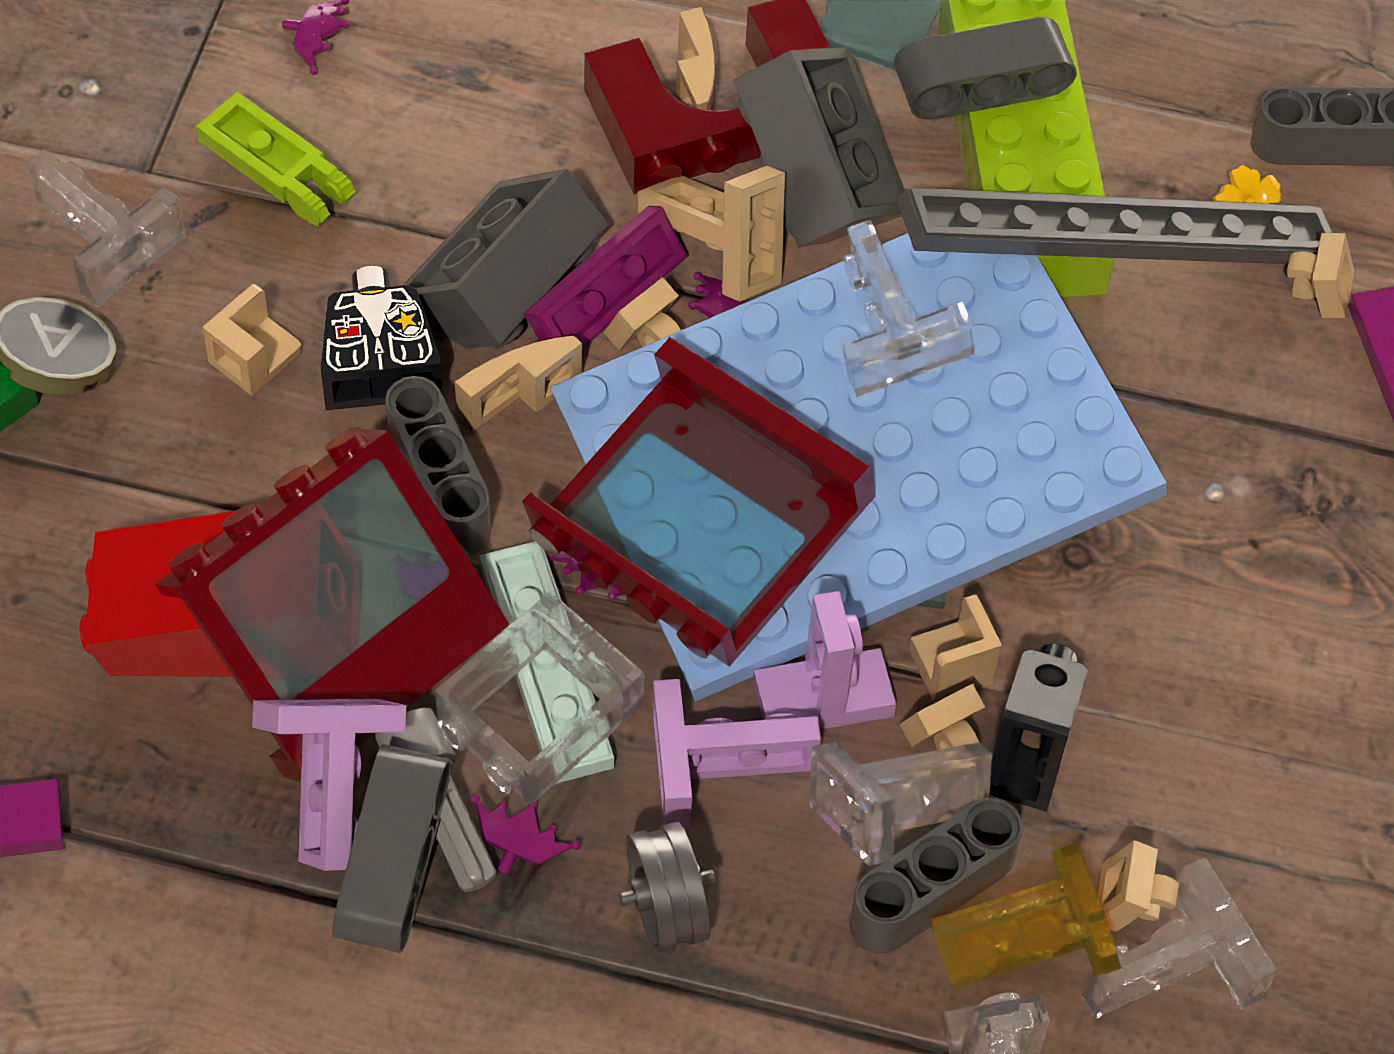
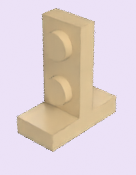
M768 165L724 182V193L685 176L671 178L638 191V213L642 212L647 206H660L674 232H683L704 241V244L711 249L723 250V295L740 302L782 284L785 172Z

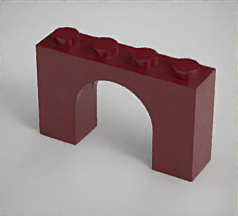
M771 0L748 7L745 45L756 67L790 50L831 48L806 0ZM640 38L584 53V91L633 194H637L642 189L671 178L681 176L692 178L709 172L719 173L733 165L760 158L761 150L752 127L745 121L740 109L735 108L723 111L703 110L689 106L676 99L660 81Z

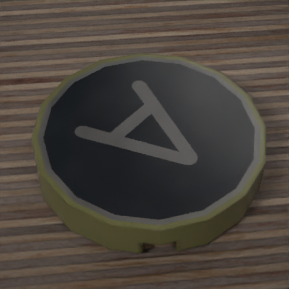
M32 297L17 300L0 310V361L11 370L10 378L18 384L44 394L70 396L84 393L86 385L97 382L98 387L106 381L117 350L114 335L102 319L82 306L55 298Z

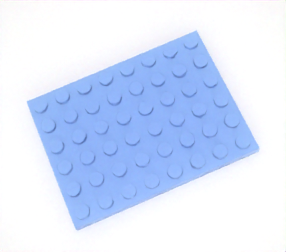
M907 233L550 387L555 402L586 465L661 381L654 354L669 337H672L870 466L875 498L730 667L711 654L706 659L697 656L679 640L676 634L677 630L661 619L658 621L695 702L753 677L755 669L778 666L806 654L813 595L839 591L845 614H855L859 621L860 629H863L1167 495V482L1037 255L914 251L909 234ZM648 436L643 438L597 489L613 527L623 543L628 559L729 629L736 624L805 542V538L654 437Z

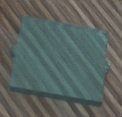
M827 0V12L819 26L831 48L849 47L852 56L896 71L894 67L896 54L910 42L930 37L929 31L941 10L942 2L939 0Z

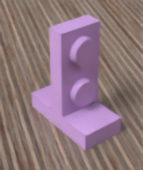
M839 591L813 595L805 661L754 670L753 685L762 720L779 713H791L799 717L818 716L819 730L894 717L896 701L881 648L862 651L863 643L859 621L855 614H845Z
M680 679L653 681L652 718L663 825L679 821L683 828H690L692 810L691 780L817 771L821 742L818 716L799 717L791 713H779L771 715L764 720L733 722L727 718H711L700 722L698 725L685 726Z
M381 699L253 700V728L276 734H303L298 862L324 871L346 870L358 825L356 815L352 811L353 784L359 779L361 771V756L355 744V733L405 732L406 705Z

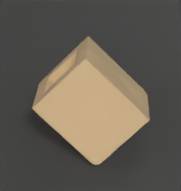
M256 284L248 287L202 327L208 362L251 396L264 387L302 352L300 341L268 317L265 291Z
M974 594L963 598L958 622L911 637L909 652L933 702L936 703L971 684L974 685L975 689L993 684L1002 644L978 596Z

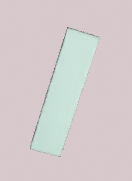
M534 541L479 555L480 569L486 587L510 624L501 634L550 785L614 769V755L544 549Z

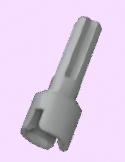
M419 708L406 712L405 732L375 734L379 748L383 744H388L450 759L451 771L456 762L457 756L431 708ZM450 775L435 838L459 888L464 892L479 890L496 878V869Z

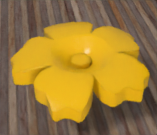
M1241 165L1237 169L1229 171L1231 184L1221 186L1219 193L1212 198L1213 201L1275 204L1281 201V185L1273 175L1260 179L1258 170L1249 169Z

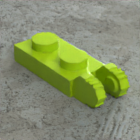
M239 92L233 94L196 125L197 139L201 144L282 203L287 201L299 217L304 220L306 219L313 226L319 227L327 220L330 213L322 198H319L317 194L312 193L305 186L312 178L324 194L330 198L332 197L339 204L343 203L344 205L356 192L351 183L352 181L342 171L340 172L337 167L324 159L323 152Z

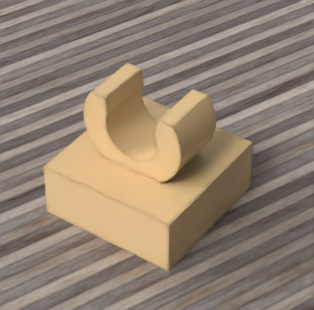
M1321 233L1317 255L1303 251L1290 254L1287 276L1295 278L1292 295L1301 299L1317 298L1321 318H1346L1355 272L1346 233Z
M662 277L621 309L603 333L620 351L636 337L640 345L644 347L679 332L681 329L677 323L665 314L679 295Z
M971 684L915 713L899 725L911 747L933 737L940 757L948 766L981 748L974 730L965 720L985 708V705L974 685Z
M1134 840L1102 863L1093 924L1117 932L1138 917L1150 921L1158 920L1160 906L1170 910L1176 907L1179 882L1171 877L1155 874L1158 849Z

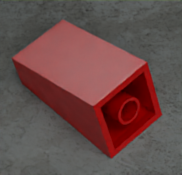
M318 501L216 576L209 584L211 595L265 677H319L356 648L360 563ZM236 511L95 532L93 556L88 559L85 567L86 583L89 589L87 614L83 615L80 619L79 633L85 651L91 653L110 676L233 677L183 600L177 597L162 595L155 583L171 572L168 564L180 552L198 543H203L206 546L225 532L221 526L222 523Z

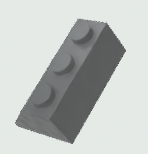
M849 47L790 50L733 79L740 96L738 101L740 112L745 121L752 127L761 150V166L768 165L785 172L783 223L787 231L795 238L798 248L828 243L902 217L897 201L904 188Z
M568 169L499 181L403 285H410L417 289L429 326L466 349L487 346L500 348L514 340L523 330L524 325L521 322L525 318L523 313L558 284L557 281L570 267L578 265L591 255L595 249L593 241L607 227L608 223Z

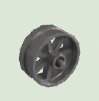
M679 821L659 827V830L647 833L646 830L628 834L626 836V853L631 877V890L619 893L622 906L635 904L637 912L640 913L650 944L656 954L676 949V945L688 942L689 945L709 940L710 922L705 897V885L716 882L715 875L712 869L701 872L690 841Z

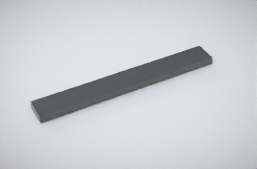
M909 187L905 188L897 201L914 251L1289 264L1290 254L1303 251L1317 255L1321 233H1332L1322 207L1308 205Z

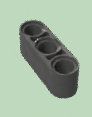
M1047 17L1030 18L922 38L902 47L894 58V67L911 112L921 119H936L1047 98L1066 90L1077 76L1076 67L1058 24L1053 19Z
M1273 88L1266 92L1261 99L1251 134V148L1259 159L1277 165L1394 166V88Z
M411 376L402 378L393 383L388 389L385 398L388 431L465 554L472 555L484 548L491 534L488 489L440 389L434 382L424 377ZM414 415L423 416V417H421V418H415V419L407 418V417H409V416H414ZM432 464H447L439 468L429 467ZM462 512L471 514L470 516L463 518L452 516L456 513Z
M383 744L380 747L371 771L334 914V937L397 953L403 952L413 925L447 793L451 772L450 759L388 744Z
M983 798L975 801L865 874L855 889L850 916V932L855 941L865 950L874 953L894 951L1002 879L1012 869L1023 831L1022 818L1017 809L1007 801L998 798ZM990 834L996 836L1003 844L988 846L978 841L975 836ZM938 869L945 872L951 879L945 882H935L925 877L922 871ZM876 904H883L894 909L898 915L891 918H880L873 915L867 908Z

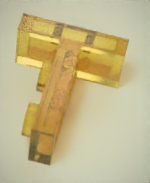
M1077 843L1051 851L1059 879L930 920L952 990L1083 948L1095 977L1122 969L1104 909Z

